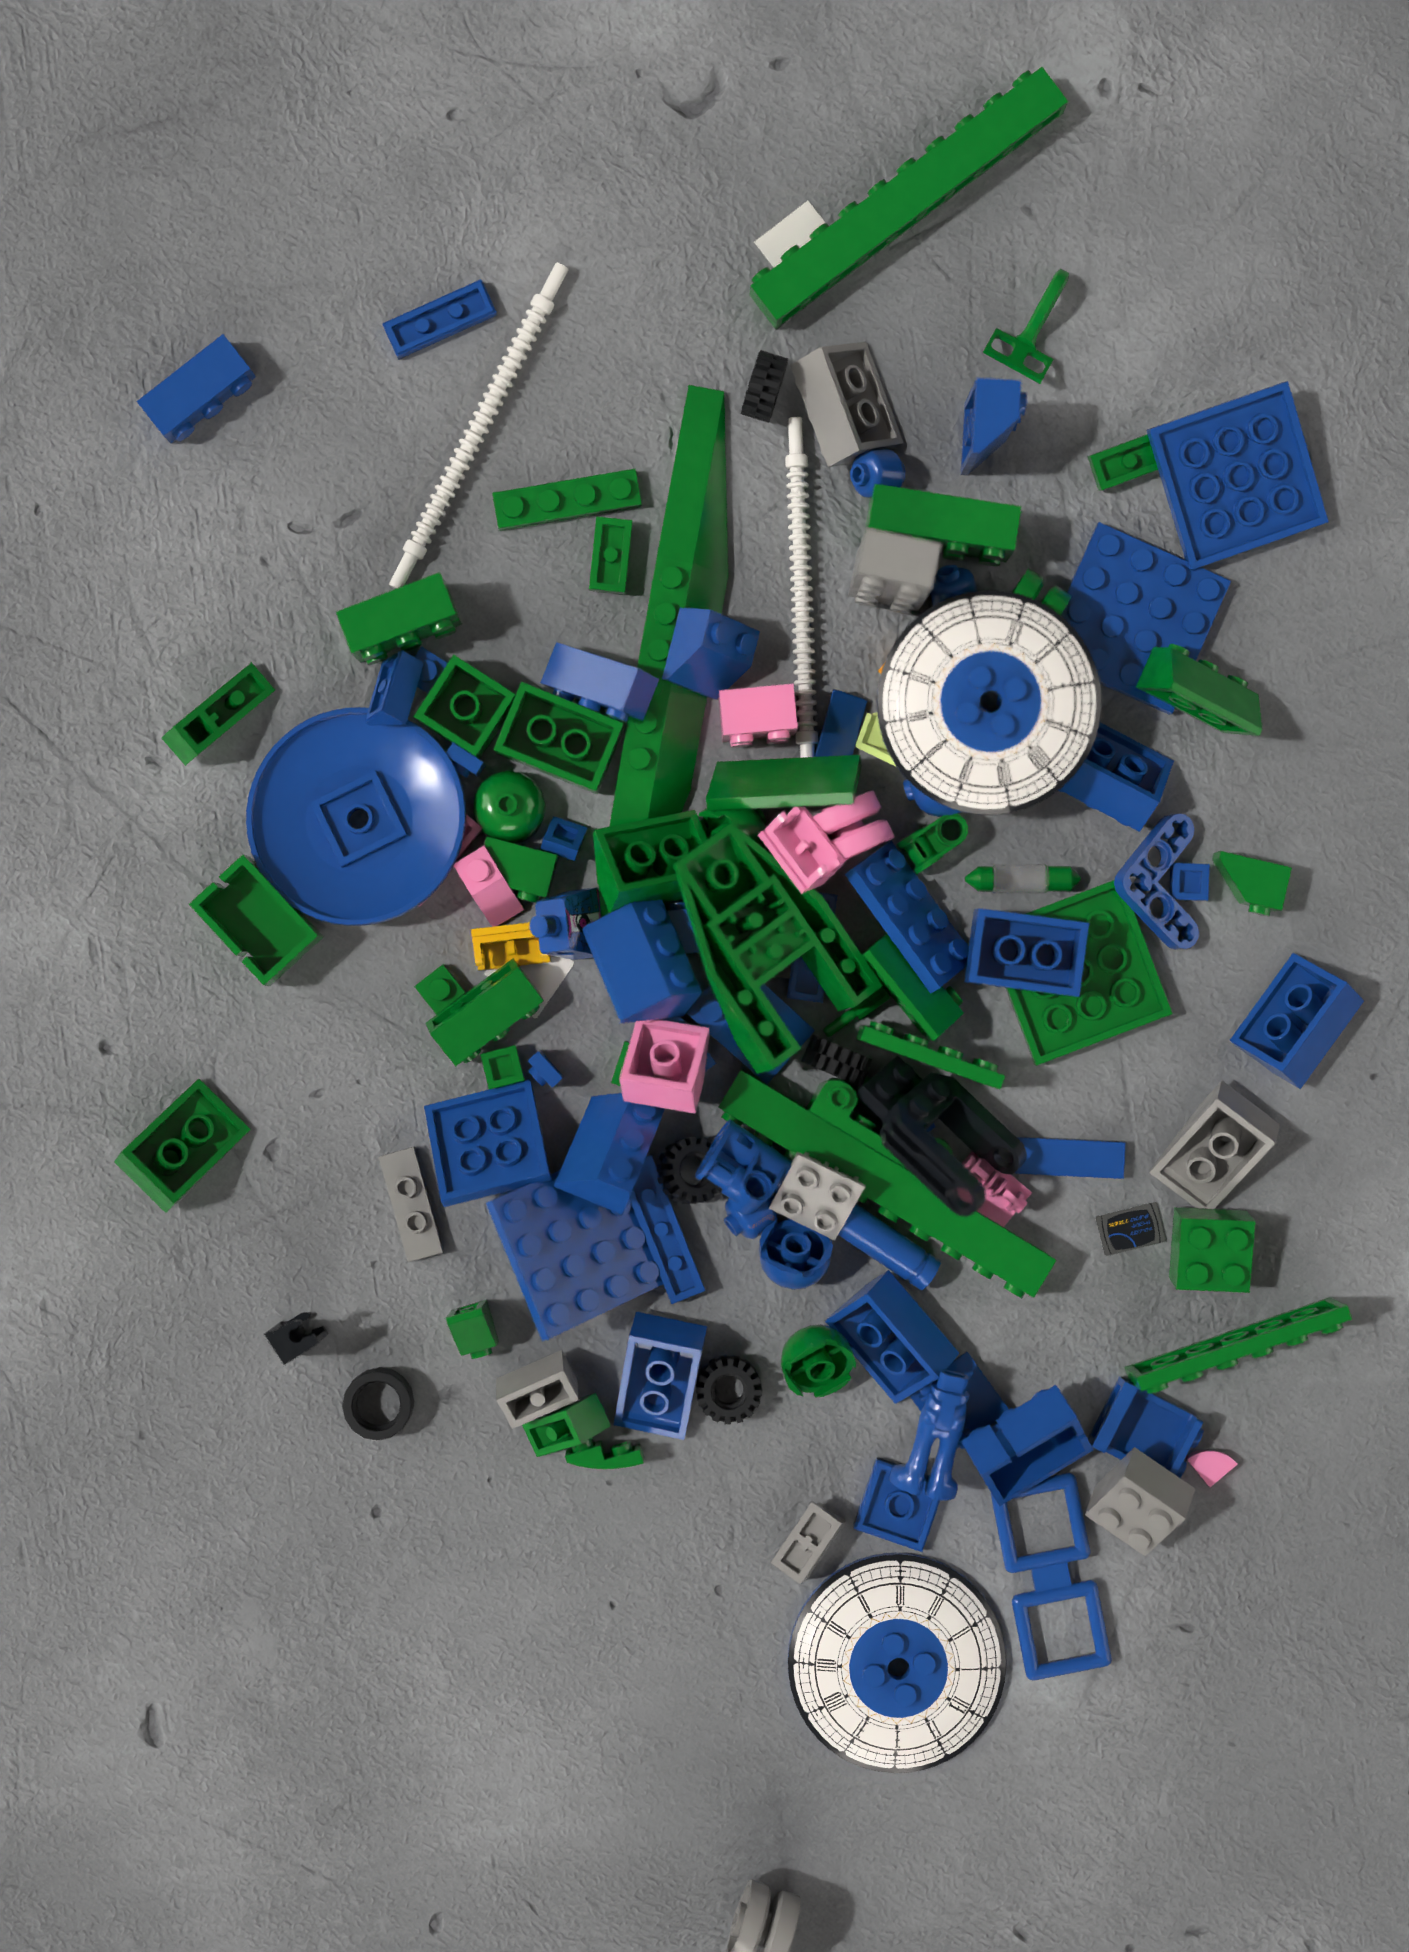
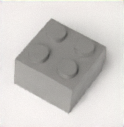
M1134 1447L1095 1485L1085 1516L1146 1556L1186 1519L1195 1488Z

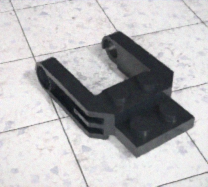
M897 1056L862 1085L856 1093L857 1097L882 1120L883 1128L880 1130L883 1146L953 1213L959 1216H970L983 1205L986 1199L985 1188L969 1170L927 1131L933 1123L940 1119L978 1157L984 1158L1000 1173L1012 1175L1026 1161L1027 1152L1023 1143L953 1077L931 1072L922 1079L910 1065ZM999 1148L1009 1150L1013 1155L1014 1162L1008 1163L1004 1161L999 1155ZM957 1188L966 1189L972 1196V1203L964 1202L959 1197Z

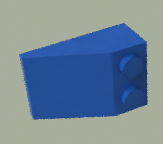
M711 984L686 1012L701 1027L709 1028L710 1035L766 1084L772 1080L790 1059L788 1058L774 1070L757 1074L736 1044ZM763 984L760 986L761 990L801 1047L815 1030Z
M636 1311L629 1334L613 1425L685 1440L707 1326Z

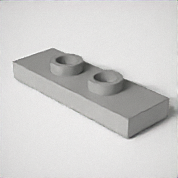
M415 1146L379 1156L407 1261L411 1262L443 1253V1245Z

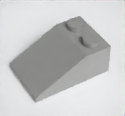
M1221 1081L1198 1106L1150 1169L1149 1173L1195 1208L1215 1209L1276 1144L1280 1124L1224 1081Z

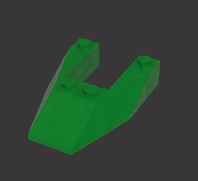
M728 824L673 864L708 980L736 1044L757 1074L774 1070L801 1049L760 988V986L800 956L838 1011L856 1007L883 986L822 895L815 889L801 894L774 856L734 824Z

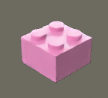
M793 684L719 691L718 700L722 742H730L731 747H746L752 745L753 739L767 738V744H779L789 742L790 736L795 735L798 727Z

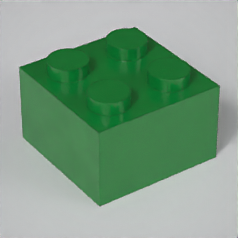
M453 654L414 717L420 723L480 760L504 723L516 694Z
M1174 1207L1169 1279L1176 1290L1250 1293L1256 1221L1247 1210Z

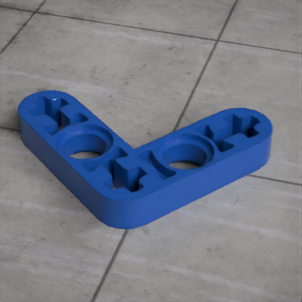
M1181 813L1166 815L1160 819L1121 867L1114 880L1115 890L1125 903L1166 946L1176 950L1191 948L1196 944L1199 937V929L1196 922L1158 882L1194 836L1192 820L1187 815ZM1172 824H1178L1179 827L1176 831L1179 836L1170 838L1175 830ZM1153 846L1161 854L1160 863L1156 867L1151 865L1148 860V852ZM1135 876L1137 879L1134 884L1138 889L1131 890L1129 887L1132 881L1129 877ZM1155 898H1158L1163 904V913L1159 918L1154 917L1150 910V904ZM1176 927H1183V930L1181 931V934L1184 937L1183 939H1177L1179 931Z

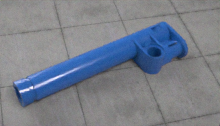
M729 1119L715 1137L694 1177L699 1181L705 1177L722 1189L721 1193L729 1198V1203L736 1212L749 1215L764 1204L772 1196L773 1192H778L792 1166V1160ZM747 1189H749L754 1194V1196H752ZM857 1204L853 1207L838 1234L904 1280L908 1279L910 1284L921 1291L930 1284L941 1265V1260L930 1253H926L923 1248Z

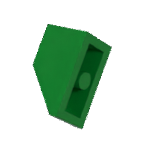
M486 836L484 844L510 888L519 891L517 898L536 903L540 897H549L559 859L558 855Z
M1224 851L1213 853V863L1238 903L1249 906L1248 912L1270 916L1271 911L1275 912L1283 909L1292 867Z
M487 1300L452 1309L446 1317L448 1328L461 1356L470 1354L471 1359H476L493 1353L491 1347L497 1346L499 1340Z
M596 1393L580 1397L578 1401L527 1422L522 1426L536 1456L540 1457L581 1445L611 1425L605 1414L604 1407Z

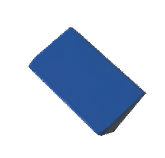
M401 650L382 662L365 719L367 725H400L407 722L423 668L421 660Z
M833 689L815 757L853 755L867 700Z

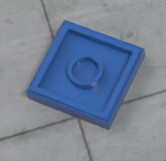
M876 1458L853 1524V1529L923 1552L940 1500L929 1498L925 1493L924 1487L929 1475L925 1474L921 1494H910L897 1488L889 1481L891 1470L897 1464Z

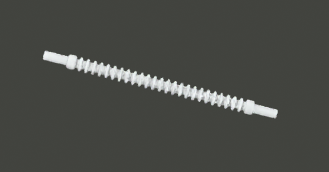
M556 262L540 294H535L531 300L530 305L532 309L526 310L528 318L521 320L523 327L516 329L519 335L517 338H512L514 345L507 347L509 355L502 356L504 364L497 366L499 374H493L492 377L495 381L493 384H488L490 391L483 393L485 401L478 403L480 410L473 412L475 420H469L468 423L471 427L469 430H464L465 439H459L461 447L454 449L456 456L449 458L452 463L451 466H445L444 468L447 474L440 476L442 483L441 485H435L437 493L430 495L432 499L431 504H425L428 510L426 513H421L423 520L416 522L417 531H411L412 540L408 539L403 546L405 554L389 582L391 587L397 589L404 586L417 560L424 558L427 552L425 545L426 543L431 544L432 541L429 537L431 534H436L434 527L441 525L439 517L445 516L444 508L451 506L450 502H448L449 498H455L453 490L460 488V484H458L459 479H465L463 471L469 470L468 462L475 460L472 454L473 452H479L477 444L484 442L482 435L483 433H489L487 425L494 423L491 418L493 415H498L497 406H503L501 398L508 396L506 392L507 387H513V384L510 382L511 379L518 377L515 371L522 369L521 360H527L525 352L531 351L530 343L537 341L534 335L536 332H541L539 325L546 323L544 316L550 315L554 308L552 301L569 270L566 266Z
M802 417L788 418L789 455L785 457L786 468L790 469L786 477L791 480L786 487L791 489V493L787 495V498L791 500V504H788L787 508L792 511V514L788 515V519L792 520V524L788 526V529L793 532L788 539L793 541V545L789 546V550L793 551V555L789 557V560L794 563L789 570L794 572V576L790 578V581L794 582V587H791L790 591L795 593V597L791 598V602L795 603V607L791 609V612L796 615L791 620L792 623L796 624V628L792 629V633L796 634V638L792 640V643L797 645V649L793 650V654L797 655V659L793 661V664L798 667L793 672L794 675L798 676V680L794 681V685L798 686V690L794 692V695L799 697V700L795 702V706H799V711L796 712V716L799 717V722H797L799 731L796 732V744L800 745V758L815 757V744L818 743V732L814 731V726H817L818 722L813 720V716L817 715V711L813 710V706L817 704V701L813 700L812 697L817 692L812 690V685L816 684V680L812 679V675L816 671L811 668V664L815 663V660L811 659V654L815 653V649L810 646L815 640L810 638V633L814 632V629L810 627V623L814 619L809 616V613L814 609L809 607V602L813 601V598L809 596V592L813 588L808 586V582L812 580V577L808 575V571L812 570V567L807 564L812 557L807 555V551L811 549V546L807 544V540L811 536L806 533V530L810 529L811 526L806 524V520L810 518V515L805 512L810 507L808 503H805V499L809 497L805 489L809 487V484L804 481L809 475L807 472H804V469L808 467V456L804 454Z

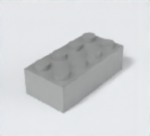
M866 528L856 555L848 596L854 597L855 603L863 606L876 607L877 602L891 605L890 610L896 613L910 615L912 610L919 611L932 589L941 544Z

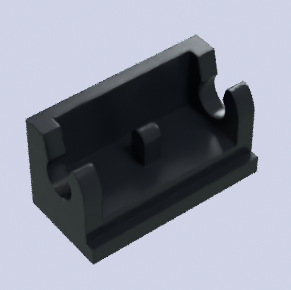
M310 1312L300 1313L285 1324L281 1321L264 1334L284 1365L317 1345L329 1334L324 1326L317 1327L308 1334H305L306 1330L304 1327L299 1328L302 1321L307 1320L311 1316Z

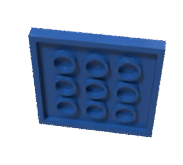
M1288 381L1146 430L1185 561L1188 562L1190 570L1329 522Z
M1098 522L1068 587L1067 593L1072 596L1061 616L1076 630L1087 646L1095 663L1101 685L1171 715L1175 709L1173 706L1136 688L1153 647H1169V644H1175L1190 651L1188 657L1196 661L1231 581L1201 567L1190 570L1187 561Z
M560 1170L551 1174V1181L530 1183L486 1202L542 1341L549 1340L663 1285L658 1266L654 1262L630 1198L623 1214L617 1213L554 1187Z

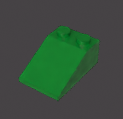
M198 1078L120 1152L114 1163L167 1213L251 1129Z

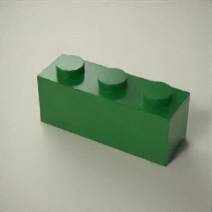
M513 958L425 1024L429 1034L456 1067L461 1062L468 1063L476 1058L481 1052L480 1048L491 1040L498 1041L510 1031V1026L519 1019L525 1020L533 1016L539 1010V1005L544 1000Z

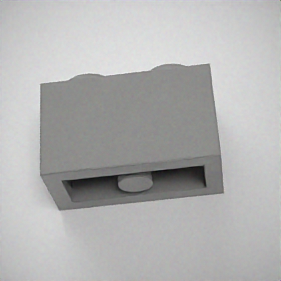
M562 1350L496 1378V1401L512 1429L579 1400L577 1377Z

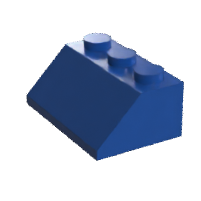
M976 378L964 405L960 475L968 476L1006 442L1012 431H1016L1017 423L1021 422V417L1025 415L1027 406V392H1021V380Z
M1099 722L1096 738L1087 758L1076 774L1058 791L1064 792L1085 803L1088 807L1097 809L1116 819L1122 825L1129 826L1140 832L1160 803L1174 761Z
M662 900L631 902L584 926L582 929L621 1023L684 1016L701 995L702 990Z
M1292 953L1229 1041L1272 1073L1301 1089L1364 1000L1344 980Z
M622 1093L592 1096L554 1187L623 1214L665 1108L623 1101Z
M889 1270L866 1284L825 1320L829 1327L834 1328L846 1338L853 1355L895 1404L937 1380L940 1371L946 1370L960 1354Z

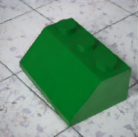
M1169 644V647H1153L1136 688L1222 733L1260 736L1262 720L1259 694L1247 688L1248 682L1233 675L1223 676L1218 673L1219 667L1206 660L1199 659L1198 662L1188 657L1190 651L1181 646Z
M695 810L594 829L593 840L597 883L609 913L631 902L662 900L663 903L683 899L673 864L707 840Z
M887 933L861 953L881 984L926 1040H936L964 1014L959 1007L963 1001L951 986H948L946 989L942 986L930 994Z

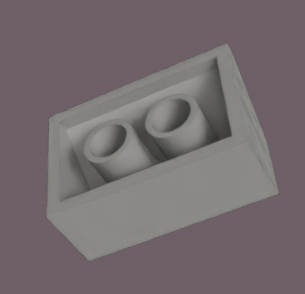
M866 342L822 346L790 365L796 385L806 406L808 418L819 441L821 453L828 467L852 464L859 454L868 450H890L904 444Z

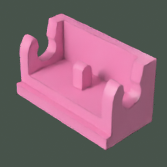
M805 806L794 807L788 814L782 812L758 835L801 894L823 885L846 862Z

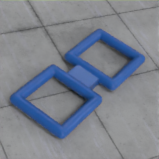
M1072 1473L1050 1476L1015 1498L1064 1489L1075 1546L1018 1557L1007 1502L999 1507L991 1494L1006 1571L1009 1573L1031 1571L1034 1591L1017 1594L1012 1598V1607L1026 1677L1031 1681L1106 1667L1112 1661L1096 1582L1087 1580L1071 1584L1067 1562L1087 1559L1091 1554L1077 1479ZM1085 1596L1096 1653L1039 1664L1028 1607Z

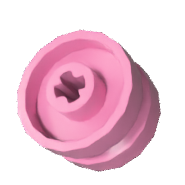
M874 790L855 797L854 804L830 805L820 810L821 813L813 816L826 835H831L832 843L845 860L895 838L887 820H877L867 825L863 823V820L877 814L881 809Z

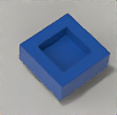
M421 646L415 658L423 662L417 688L428 694L448 663Z
M454 743L451 744L446 752L450 760H452L456 771L465 778L470 773L479 778L486 767L484 762Z
M553 816L543 838L541 849L575 861L585 839L587 827Z
M1173 863L1170 867V895L1175 900L1208 901L1210 864Z
M541 1050L528 1060L532 1065L528 1072L542 1087L548 1083L553 1088L564 1078Z

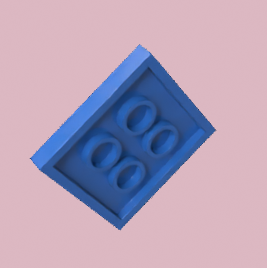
M530 1079L424 1106L439 1194L444 1207L515 1190L530 1183H543L552 1180Z

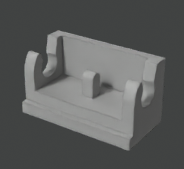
M811 1502L771 1561L774 1566L800 1585L810 1576L846 1522L841 1516L829 1512L825 1509L826 1506L819 1502Z

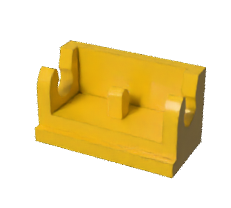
M530 922L471 929L474 958L478 971L498 969L513 958L519 966L551 962L550 955L542 954L540 951L539 938L531 933Z

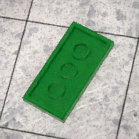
M861 755L717 762L706 796L707 810L854 804L862 768Z

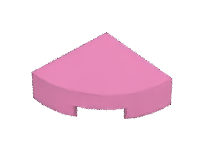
M1198 1450L1185 1457L1209 1487L1213 1486L1238 1465L1227 1454L1215 1450Z

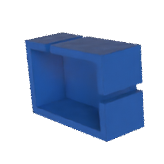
M1057 1385L1037 1392L1031 1400L1021 1406L1005 1411L996 1420L997 1424L993 1427L990 1425L979 1427L961 1441L999 1507L1094 1451L1077 1416Z

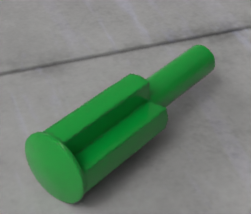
M882 986L859 1005L850 1008L823 1028V1032L827 1037H831L856 1017L860 1020L888 999H891L888 991Z

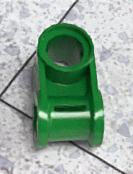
M958 814L943 815L927 827L923 826L899 842L897 846L899 849L904 848L916 866L914 869L915 873L918 874L943 858L944 854L961 844L968 834V825L966 820ZM953 820L959 824L961 833L956 840H947L942 836L941 826L945 821ZM915 843L918 844V846L920 847V849H921L922 852L924 853L925 858L922 856V854L920 853V851H919L918 848L916 847Z

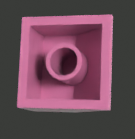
M658 1019L636 1022L620 1075L623 1101L696 1113L704 1083L710 1029Z

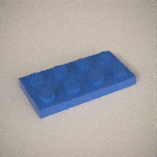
M892 841L845 873L847 879L930 994L942 987L966 967L968 944L958 934L945 912L937 905L924 883L919 880L906 862L904 855L896 848Z

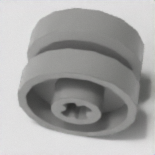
M750 1879L733 1917L726 1952H756V1950L757 1952H789L800 1911V1895L781 1890L774 1896L770 1904L771 1893L769 1886Z

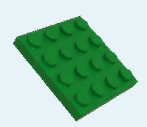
M1114 880L1026 913V915L1089 923L1079 997L1005 988L1034 1065H1040L1173 1014L1135 913L1116 892Z

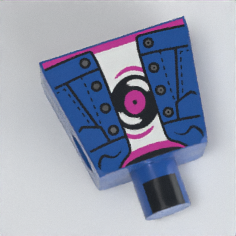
M598 887L566 891L537 901L535 905L536 916L530 922V931L535 937L539 938L542 954L571 960L593 958L582 929L584 926L601 918Z

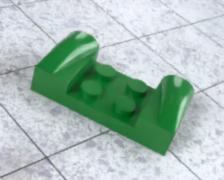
M830 1078L819 1084L806 1109L906 1168L883 1146L881 1136L873 1132L876 1124L857 1113H854L852 1118L849 1117L857 1103V1095L845 1080ZM934 1137L953 1155L951 1147L944 1139Z

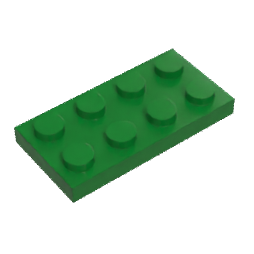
M874 1021L870 1022L869 1027L860 1025L856 1036L857 1040L1001 1090L1005 1075L997 1073L999 1066L979 1058H973L972 1064L962 1060L964 1055L962 1052L940 1045L938 1051L927 1048L928 1040L906 1033L904 1038L900 1039L892 1036L894 1028Z

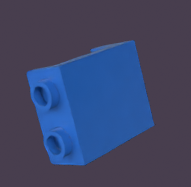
M1119 1376L1088 1436V1440L1095 1449L1103 1453L1107 1452L1120 1460L1135 1447L1181 1478L1187 1466V1461L1184 1459L1190 1448H1196L1203 1436L1204 1429L1201 1428L1203 1421L1153 1393L1148 1394L1146 1390L1140 1391L1130 1381Z

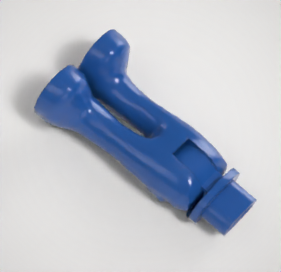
M949 1370L940 1371L938 1382L932 1384V1392H930L921 1411L909 1460L906 1464L895 1465L891 1470L889 1481L897 1488L910 1494H921L934 1440L939 1438L937 1456L932 1466L931 1474L925 1483V1493L934 1500L955 1499L958 1483L952 1477V1468L956 1449L964 1428L966 1402L970 1396L966 1391L969 1381L967 1375Z

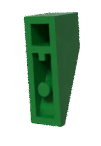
M251 662L175 724L161 739L186 766L271 695L275 689Z

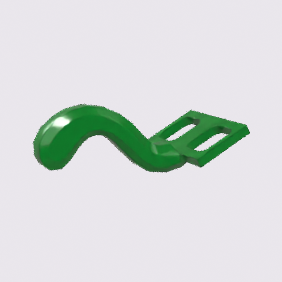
M1060 268L1055 273L1025 330L1021 334L1012 337L996 328L983 353L1040 384L1054 359L1036 350V339L1069 279V272ZM994 339H1000L1013 347L1011 355L1006 356L994 350L991 346ZM1031 356L1045 365V369L1042 373L1034 372L1024 366L1023 361L1025 358Z

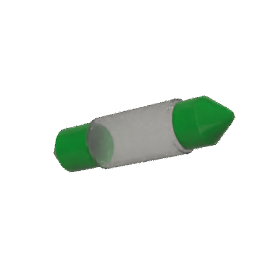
M994 864L993 866H978L965 877V881L978 892L1046 893L1047 891H1071L1081 881V876L1071 866Z

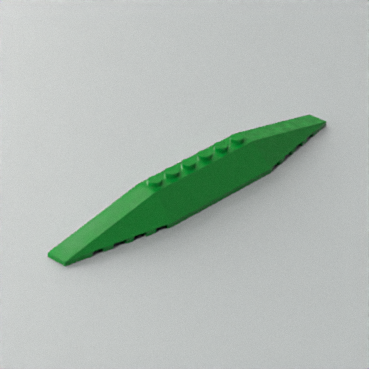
M688 386L637 668L654 676L659 681L643 721L628 717L609 826L681 813L691 790L707 697L666 681L662 677L679 609H709L722 614L728 582L725 400L724 391ZM599 888L601 917L609 914V911Z

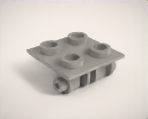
M797 1152L791 1163L792 1166L769 1209L835 1241L866 1185L858 1182L859 1177L857 1176L853 1178L841 1171L838 1172L839 1168L836 1166L834 1169L828 1167L829 1163L826 1161L824 1164L820 1163V1161L808 1156V1152H805L804 1155Z

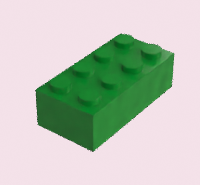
M875 484L869 500L865 531L866 528L940 543V552L943 553V558L948 560L963 561L964 557L967 556L979 558L978 563L982 565L1000 566V562L1006 563L1015 551L1022 506Z

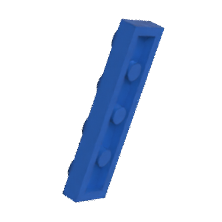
M651 1154L645 1158L630 1195V1201L640 1227L644 1232L654 1262L658 1266L659 1274L670 1302L674 1304L704 1292L705 1287L668 1194L666 1195L662 1191L665 1188L664 1184L658 1183L657 1178L660 1177V1174L656 1172L657 1167Z

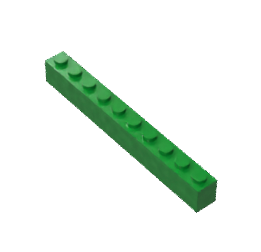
M1039 68L1033 74L1029 70L1024 72L1013 82V89L1005 95L998 92L983 105L985 110L975 117L972 114L964 117L954 127L956 131L946 139L943 136L936 138L926 147L925 151L927 153L917 161L914 158H910L897 169V176L889 182L883 179L876 183L868 191L869 197L861 203L857 204L856 201L848 204L838 214L840 219L830 226L827 223L819 226L809 236L811 240L801 248L798 245L791 247L781 256L782 262L772 270L769 267H765L759 271L751 280L753 284L750 285V297L775 330L1061 116L1065 111L1068 100L1044 68Z
M742 1069L718 1107L724 1111L721 1118L726 1121L731 1119L740 1126L744 1123L755 1130L753 1135L769 1146L776 1142L786 1148L784 1156L792 1161L797 1152L803 1155L805 1152H808V1156L820 1161V1163L824 1164L826 1161L829 1163L828 1167L832 1169L835 1166L838 1167V1172L841 1171L853 1178L855 1176L859 1177L858 1182L866 1186L858 1201L865 1204L869 1198L879 1204L878 1212L895 1223L899 1217L912 1224L909 1229L910 1232L927 1242L931 1236L942 1242L943 1245L940 1250L958 1261L962 1255L975 1262L972 1267L973 1270L990 1280L994 1274L1005 1280L1006 1283L1003 1288L1021 1299L1025 1293L1033 1298L1036 1296L1057 1261L1051 1255L978 1211L966 1217L953 1213L908 1169L810 1112L802 1105Z

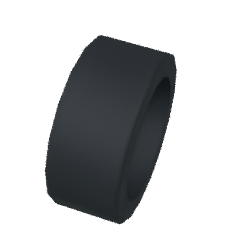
M378 1367L364 1371L351 1382L345 1391L342 1408L346 1422L355 1433L363 1438L378 1441L391 1438L404 1428L412 1415L415 1401L412 1388L402 1375L392 1369ZM371 1383H386L394 1388L399 1395V1412L395 1419L387 1424H370L358 1412V1395L364 1387Z

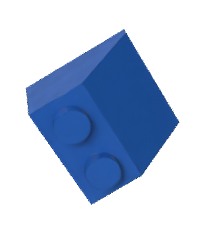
M680 608L662 679L708 698L718 699L719 691L730 688L751 668L760 631L713 610Z

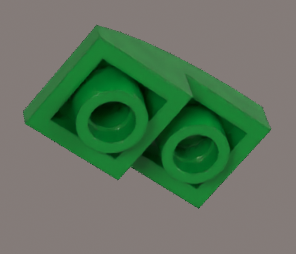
M591 1438L581 1445L567 1449L565 1454L567 1463L592 1469H618L644 1464L641 1444L632 1446L631 1441L615 1444L610 1447L611 1452L605 1454L602 1440L593 1442Z

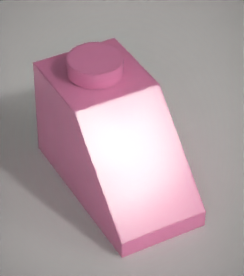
M482 846L454 863V868L492 927L501 925L525 910L513 889L508 885L486 846Z

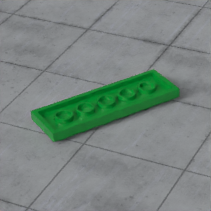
M1328 1297L1128 1365L1124 1368L1128 1380L1140 1391L1146 1390L1148 1394L1156 1393L1169 1387L1167 1382L1179 1378L1183 1382L1200 1378L1204 1375L1203 1370L1216 1366L1217 1370L1227 1369L1239 1363L1238 1358L1250 1354L1252 1358L1268 1355L1273 1352V1346L1285 1342L1287 1346L1303 1343L1308 1340V1334L1320 1330L1322 1334L1336 1332L1343 1328L1342 1323L1352 1320L1348 1305Z

